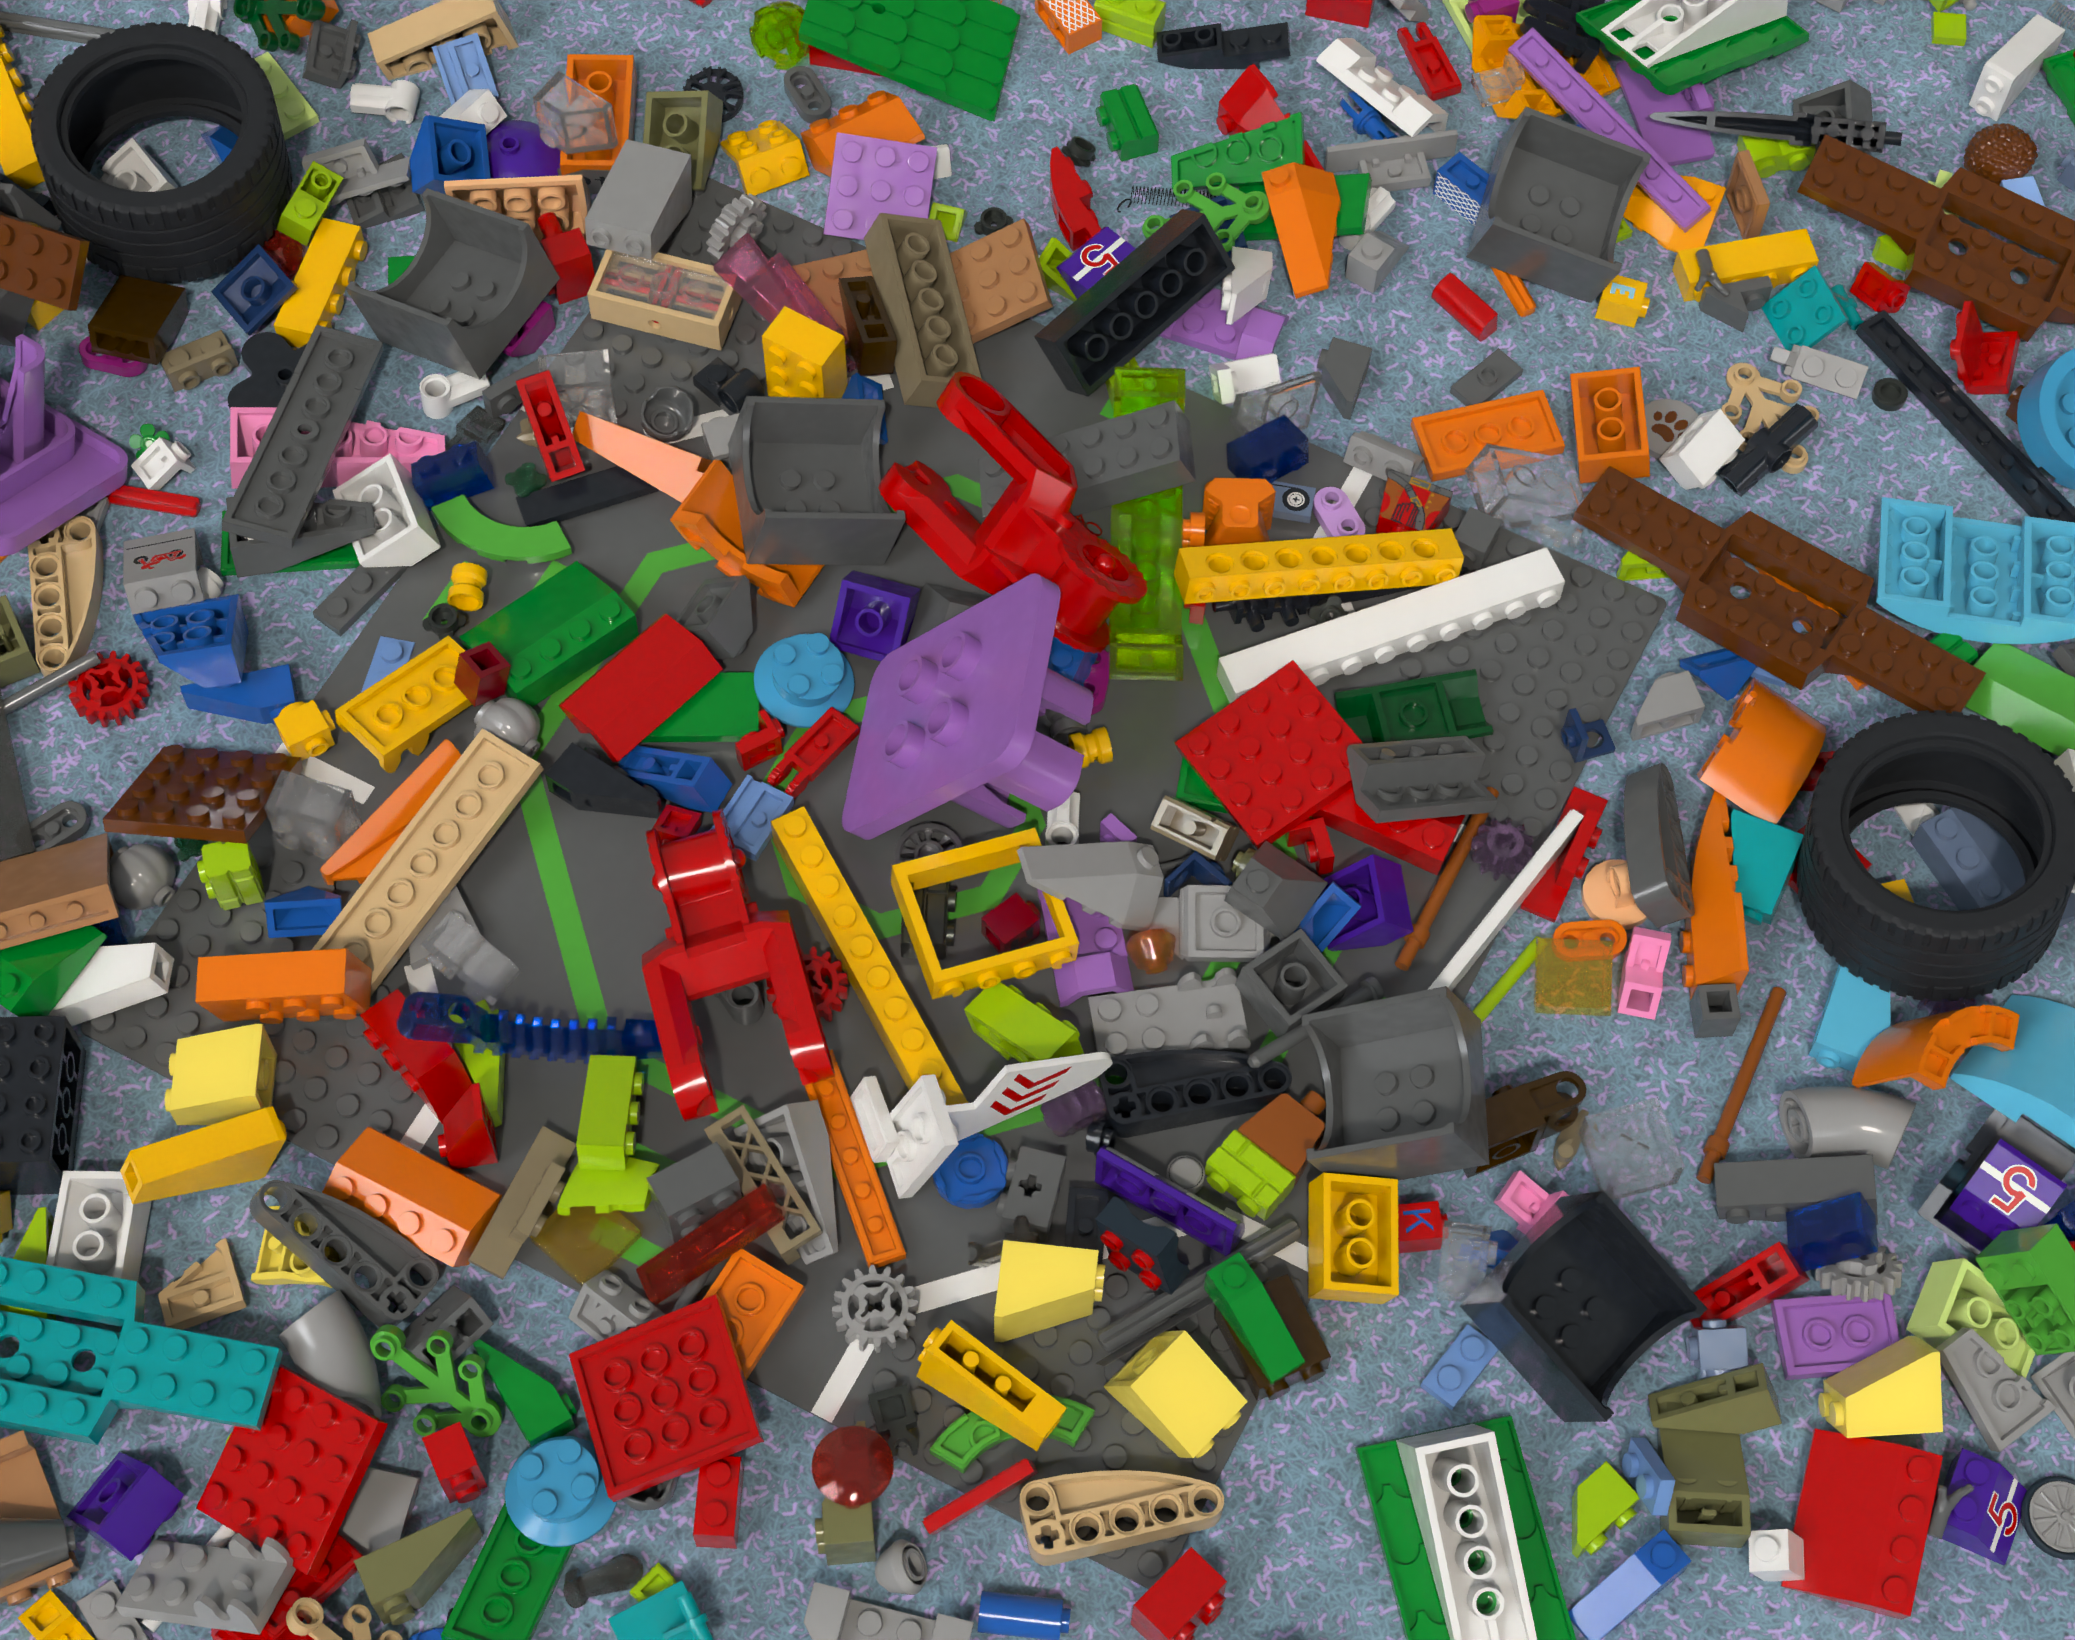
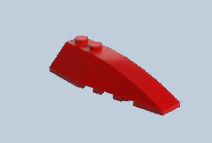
M1351 787L1311 817L1315 819L1323 817L1326 826L1438 876L1466 815L1375 823L1356 803L1354 790Z

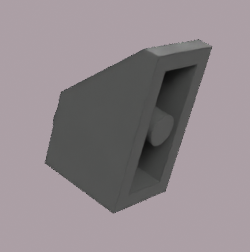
M1333 337L1329 349H1322L1317 368L1322 370L1320 382L1342 417L1350 420L1369 369L1372 348Z

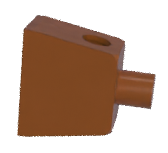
M1309 1091L1299 1103L1288 1094L1282 1093L1241 1125L1238 1132L1295 1175V1186L1309 1164L1306 1149L1315 1148L1317 1150L1324 1137L1326 1125L1318 1116L1326 1108V1101L1314 1091Z

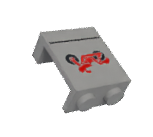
M195 528L123 541V585L132 615L204 601V594L197 573V566L203 565V557Z

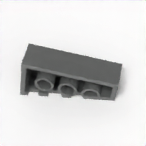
M1873 1154L1714 1163L1719 1219H1726L1728 1223L1743 1224L1750 1220L1878 1225Z

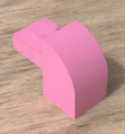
M1640 927L1633 928L1629 948L1625 953L1617 1013L1655 1020L1663 990V971L1671 944V933Z
M1519 1170L1513 1172L1494 1200V1203L1518 1222L1519 1225L1516 1229L1526 1235L1560 1197L1570 1195L1564 1190L1548 1194Z

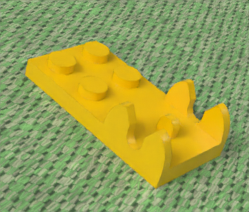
M448 635L335 710L337 725L344 732H350L379 759L380 766L387 773L395 772L401 762V754L404 750L408 749L412 754L419 756L427 745L429 733L472 705L454 684L458 657L465 650Z

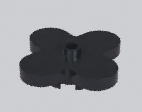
M262 332L250 337L244 343L241 355L244 365L251 376L231 389L227 400L229 409L230 407H278L307 344L297 350H293L285 339L276 333Z

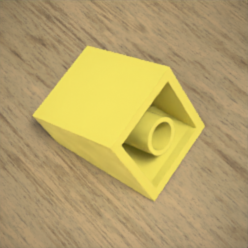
M251 1024L177 1039L176 1053H171L169 1058V1073L173 1076L172 1088L166 1089L165 1109L171 1113L177 1125H212L272 1106L277 1053L263 1024Z
M1003 1240L994 1314V1342H1005L1092 1315L1094 1301L1102 1302L1105 1265L1098 1264L1099 1250Z
M1185 1330L1164 1331L1149 1340L1103 1386L1117 1401L1181 1458H1199L1207 1453L1214 1445L1212 1438L1221 1429L1226 1430L1235 1424L1241 1417L1239 1410L1248 1402Z
M1916 1335L1907 1336L1823 1380L1824 1393H1820L1818 1398L1820 1414L1846 1438L1943 1432L1940 1352Z

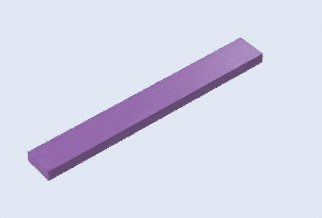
M1533 27L1508 48L1509 55L1581 128L1651 154L1649 164L1641 174L1637 185L1685 233L1711 211L1709 204Z

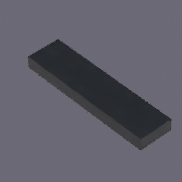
M615 466L518 496L516 501L525 527H533L554 521L561 522L661 490L620 466Z

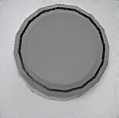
M1188 1155L1179 1156L1168 1165L1166 1179L1195 1194L1203 1186L1205 1170L1201 1162L1195 1157Z

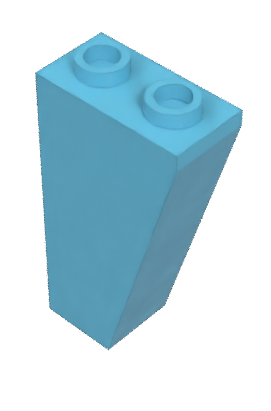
M1838 965L1808 1056L1816 1058V1061L1824 1067L1832 1069L1841 1067L1852 1071L1854 1075L1857 1064L1868 1045L1882 1031L1891 1026L1890 992L1880 990V986L1875 984L1871 986L1864 982L1860 976L1857 978L1848 972L1849 969L1847 967L1843 968Z

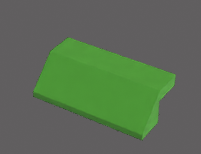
M1993 643L1973 665L1984 671L1986 675L1966 707L1985 718L1996 721L2001 726L2004 724L2012 728L2016 734H2023L2029 741L2036 743L2038 746L2059 757L2068 748L2075 750V677L2011 644Z

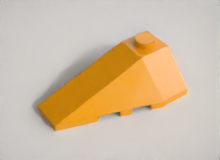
M1680 175L1711 207V211L1686 233L1637 184L1629 199L1623 217L1632 222L1633 227L1639 231H1645L1658 240V244L1667 250L1677 253L1681 250L1703 247L1719 213L1726 191L1725 187L1696 177Z

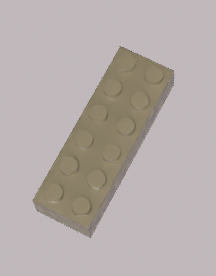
M879 213L865 235L864 241L875 285L897 339L894 364L904 405L938 408L936 402L954 373L966 372L981 378L941 220Z

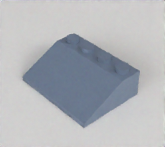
M1951 808L1921 823L1911 840L1913 847L1959 911L1981 908L1997 903L2016 892L2025 884L2023 869L2009 843L1988 823L1963 810ZM2073 893L2070 894L2059 927L2075 920V895Z

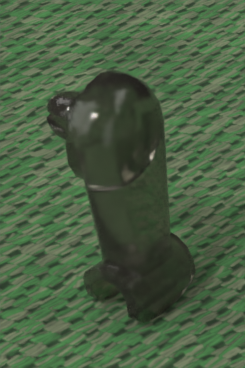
M1018 1215L1013 1222L1014 1233L1006 1234L1003 1239L989 1244L968 1242V1247L976 1248L977 1250L976 1258L968 1261V1265L989 1267L993 1264L994 1260L1001 1259L1003 1240L1038 1244L1040 1234L1038 1232H1029L1027 1217L1025 1215H1021V1217Z
M626 1553L617 1555L609 1563L584 1573L575 1568L565 1574L564 1597L572 1608H579L586 1604L589 1597L629 1590L641 1580L643 1564L636 1556Z

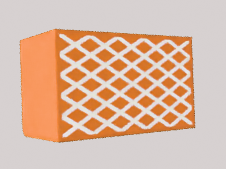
M1035 0V12L1068 55L1102 39V18L1088 0Z

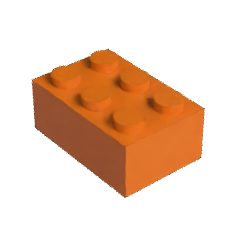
M1640 367L1570 374L1580 484L1598 482L1609 466L1631 478L1650 477V454Z

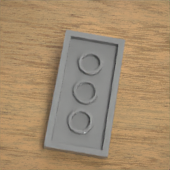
M1222 968L1215 973L1213 979L1208 981H1202L1199 974L1191 972L1181 977L1177 985L1088 997V1009L1096 1052H1107L1110 1054V1057L1161 1050L1201 1049L1235 1053L1250 1051L1251 1043L1241 995L1235 986L1238 979L1236 971L1232 968Z
M239 1533L233 1535L229 1542V1549L154 1540L115 1607L121 1616L260 1635L296 1568L292 1566L293 1558L289 1557V1552L279 1542L269 1537H266L261 1552L257 1551L251 1542Z

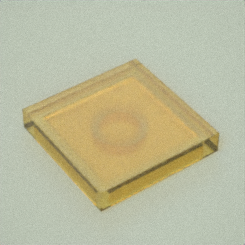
M1536 938L1534 1013L1611 1016L1613 941Z
M594 1206L571 1207L570 1215H560L556 1210L545 1221L537 1237L531 1235L530 1239L532 1243L579 1285L583 1286L585 1282L597 1274L608 1270L642 1234L618 1210L610 1213L596 1214Z

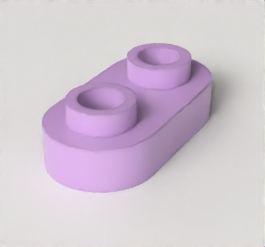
M1325 487L1316 493L1313 502V513L1327 537L1365 535V525L1344 491L1336 487ZM1327 500H1332V501H1335V502H1337V503H1335V504H1330V503L1327 502ZM1343 527H1351L1353 530L1346 531Z

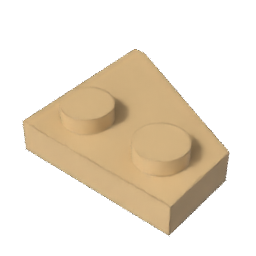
M226 1238L215 1244L217 1250L201 1264L197 1261L184 1271L180 1279L171 1282L158 1294L166 1327L184 1330L247 1307L232 1252Z

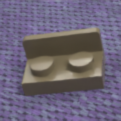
M222 330L165 352L160 360V364L174 392L182 389H193L201 381L213 376L227 375L233 368L239 366L235 352Z

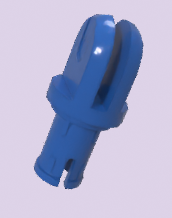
M1350 91L1348 94L1363 109L1359 114L1343 98L1341 99L1340 106L1353 118L1352 127L1357 134H1367L1372 140H1382L1384 137L1387 139L1398 137L1382 121V113L1372 105L1368 106L1356 92Z

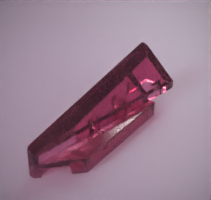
M749 233L743 235L715 263L713 270L770 324L783 307L786 306L843 335L845 344L847 343L844 331L784 256L778 253L768 261ZM846 354L848 374L856 368V365Z

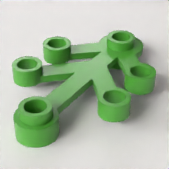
M1222 173L1210 174L1206 179V186L1211 195H1222L1234 203L1223 207L1196 192L1190 181H1178L1173 187L1177 201L1188 203L1199 209L1200 213H1204L1219 240L1229 238L1226 243H1222L1226 252L1232 250V246H1235V240L1249 224L1262 223L1269 215L1271 208L1266 194L1260 191H1251L1245 194L1229 185ZM1222 182L1219 186L1212 187L1214 183ZM1189 189L1187 193L1179 194L1182 190ZM1254 204H1258L1257 206H1255V207H1253V208H1249L1250 206H1252V205H1254ZM1159 215L1149 216L1142 227L1145 238L1148 239L1171 218L1165 219ZM1235 218L1228 229L1218 230L1225 220Z
M387 1324L377 1329L370 1340V1348L373 1355L379 1360H393L425 1385L403 1387L399 1384H392L388 1386L381 1396V1404L386 1410L398 1412L405 1404L448 1402L458 1411L437 1413L430 1408L422 1409L413 1420L415 1432L421 1436H427L434 1433L436 1429L446 1428L459 1421L462 1427H465L471 1434L478 1437H489L498 1431L502 1423V1413L499 1405L494 1400L487 1398L483 1376L486 1365L482 1357L476 1354H469L464 1357L458 1367L460 1377L468 1382L470 1397H468L458 1389L451 1351L454 1340L448 1331H434L426 1343L427 1351L435 1357L436 1372L404 1348L406 1337L400 1328ZM439 1339L443 1341L446 1347H438L434 1340ZM380 1342L387 1343L391 1350L384 1348ZM466 1364L474 1365L478 1372L469 1371ZM389 1394L397 1395L400 1402L391 1400ZM476 1416L484 1417L487 1423L481 1422ZM421 1419H428L432 1423V1426H425L422 1423Z

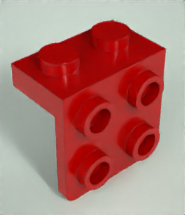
M1964 301L1962 312H1958L1956 316V339H1952L1950 343V357L1952 360H1956L1958 379L1963 381L1966 392L1969 394H2009L2020 344L2018 331L1983 332L1973 301Z

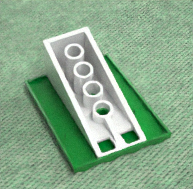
M1612 0L1576 13V21L1587 34L1598 38L1604 43L1609 52L1624 59L1633 71L1645 76L1655 89L1667 95H1674L1700 82L1702 84L1707 83L1734 69L1748 67L1771 55L1776 57L1809 41V33L1786 16L1788 0Z
M1511 1415L1355 1447L1406 1640H1576Z

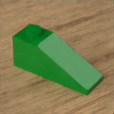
M1240 1252L1206 1272L1205 1291L1271 1385L1305 1364L1304 1358L1263 1284Z
M479 1339L473 1343L477 1355L485 1361L487 1373L530 1447L548 1438L564 1436L576 1429L572 1416L577 1414V1411L566 1392L559 1396L553 1384Z

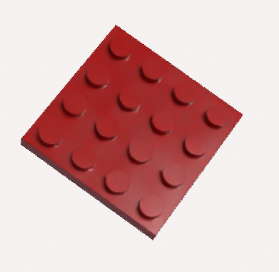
M1294 660L1174 742L1177 750L1257 849L1265 841L1272 844L1353 787L1347 748L1348 745L1364 744Z
M716 1294L569 1354L607 1494L613 1502L764 1442L722 1302Z
M280 1364L261 1430L234 1426L196 1509L234 1532L239 1533L261 1548L266 1537L276 1540L289 1552V1557L293 1558L292 1566L306 1575L317 1577L388 1423Z

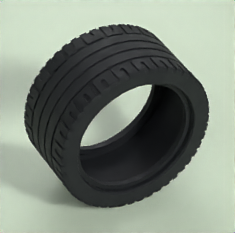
M151 22L145 23L142 26L135 24L130 25V28L115 29V32H107L100 35L98 39L93 38L87 41L85 46L81 45L76 48L72 55L68 54L62 60L63 63L58 64L52 70L53 74H49L44 81L45 85L41 86L38 92L39 97L35 99L33 105L31 139L55 212L61 221L62 230L66 234L90 241L87 253L88 261L94 265L98 264L99 268L107 272L111 271L116 276L125 275L167 284V282L178 284L186 280L188 282L197 281V278L201 277L205 279L212 277L214 273L220 274L227 271L228 267L231 266L233 268L238 265L258 244L263 246V242L268 241L272 237L273 230L276 231L281 214L291 199L293 181L291 164L270 82L263 69L260 68L259 63L254 58H251V55L245 49H241L240 45L234 41L230 42L227 37L221 34L216 35L211 30H202L201 27L194 25L188 27L186 24L176 23V25H173L171 22H161V24ZM172 116L196 117L217 123L238 136L229 155L213 171L190 184L175 189L155 192L131 191L109 185L90 174L96 158L108 143L129 128L149 120Z
M1929 710L1917 711V714L1909 712L1900 714V717L1897 718L1892 716L1884 719L1882 723L1878 721L1870 725L1867 730L1862 729L1855 734L1854 738L1850 737L1844 742L1843 747L1838 748L1833 754L1832 759H1829L1824 766L1823 772H1821L1817 780L1809 809L1797 865L1796 879L1799 902L1802 903L1801 909L1804 917H1807L1806 922L1810 930L1815 932L1814 937L1819 944L1824 945V950L1831 957L1834 956L1836 958L1835 961L1843 968L1847 967L1849 969L1848 972L1857 978L1860 976L1864 982L1871 986L1874 984L1880 986V990L1888 993L1893 991L1896 992V995L1902 997L1908 995L1913 996V999L1923 1001L1924 998L1939 1002L1942 999L1959 1001L1960 998L1966 1000L1976 998L1978 994H1981V996L1990 994L1994 989L2000 990L2006 987L2008 982H2015L2021 978L2022 973L2026 974L2031 970L2034 963H2038L2043 957L2044 952L2048 950L2056 935L2075 883V792L2072 791L2073 786L2068 778L2064 777L2065 773L2060 766L2055 765L2048 753L2044 754L2042 748L2036 743H2030L2026 736L2021 733L2016 734L2012 728L2004 724L2000 726L1997 725L1996 721L1988 718L1983 720L1977 715L1970 714V716L1963 715V712L1956 711L1946 713V710H1935L1934 713H1929ZM1912 803H1933L1954 807L1980 818L2002 835L2019 859L2024 873L2025 884L2007 898L1981 908L1954 911L1921 906L1895 895L1875 880L1858 858L1850 834L1869 817L1895 806Z

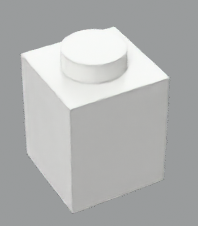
M1789 1529L1751 1531V1536L1748 1538L1750 1573L1763 1581L1805 1580L1804 1539Z

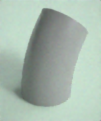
M1804 1087L1783 1092L1780 1097L1779 1116L1782 1131L1789 1148L1798 1159L1873 1154L1874 1165L1888 1170L1917 1103L1896 1095L1858 1087Z
M338 1290L285 1329L278 1338L287 1349L298 1374L380 1419L382 1416L381 1391L373 1353L354 1310L342 1292Z

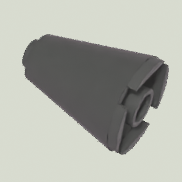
M0 1517V1589L69 1560L68 1552L76 1550L73 1526L65 1527L63 1519Z

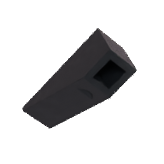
M573 742L545 773L549 792L578 810L657 819L663 811L660 795L656 790L646 784L642 786L631 780L629 774L618 766H613L612 768L604 763L595 751L588 747L582 749Z

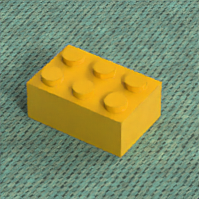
M784 306L762 335L768 396L842 398L848 385L844 336Z
M1323 1172L1309 1183L1308 1298L1385 1304L1399 1295L1398 1179Z

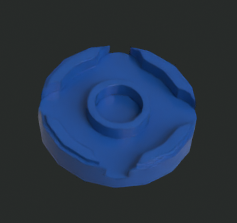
M975 1133L959 1140V1145L932 1174L933 1184L939 1195L951 1205L964 1209L982 1208L994 1202L1005 1190L1007 1184L1008 1158L1001 1145L994 1140L992 1141L984 1137L983 1134Z

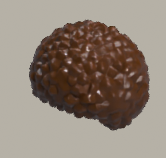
M1995 123L1993 126H1987L1981 129V131L1976 132L1970 140L1963 157L1964 168L2000 185L2001 180L2022 178L2032 169V165L2035 164V159L2038 157L2036 152L2037 145L2031 140L2028 133H2025L2017 126L2009 123Z

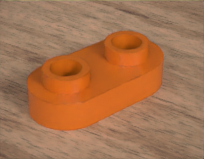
M1190 512L1189 519H1183L1180 548L1204 546L1205 512Z
M1614 920L1566 922L1556 928L1551 938V949L1559 959L1566 962L1614 959L1625 948L1627 933L1623 926ZM1608 937L1612 941V946L1606 947L1602 945L1600 938ZM1563 940H1572L1576 947L1574 949L1566 948Z

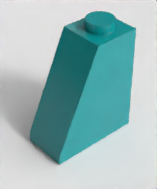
M1733 809L1731 814V834L1734 845L1733 865H1737L1739 876L1738 881H1736L1735 892H1741L1744 920L1755 925H1761L1762 922L1771 925L1798 861L1804 835Z

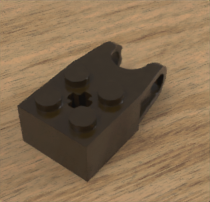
M1561 1071L1517 1087L1506 1085L1496 1090L1492 1097L1486 1099L1489 1165L1463 1169L1466 1177H1472L1534 1152L1540 1140L1555 1135L1571 1126L1578 1116V1106L1581 1105L1586 1096L1587 1088L1583 1079L1574 1072ZM1564 1081L1571 1082L1577 1087L1578 1095L1572 1098L1567 1093L1557 1092L1556 1086ZM1570 1112L1569 1117L1566 1119H1559L1564 1114Z

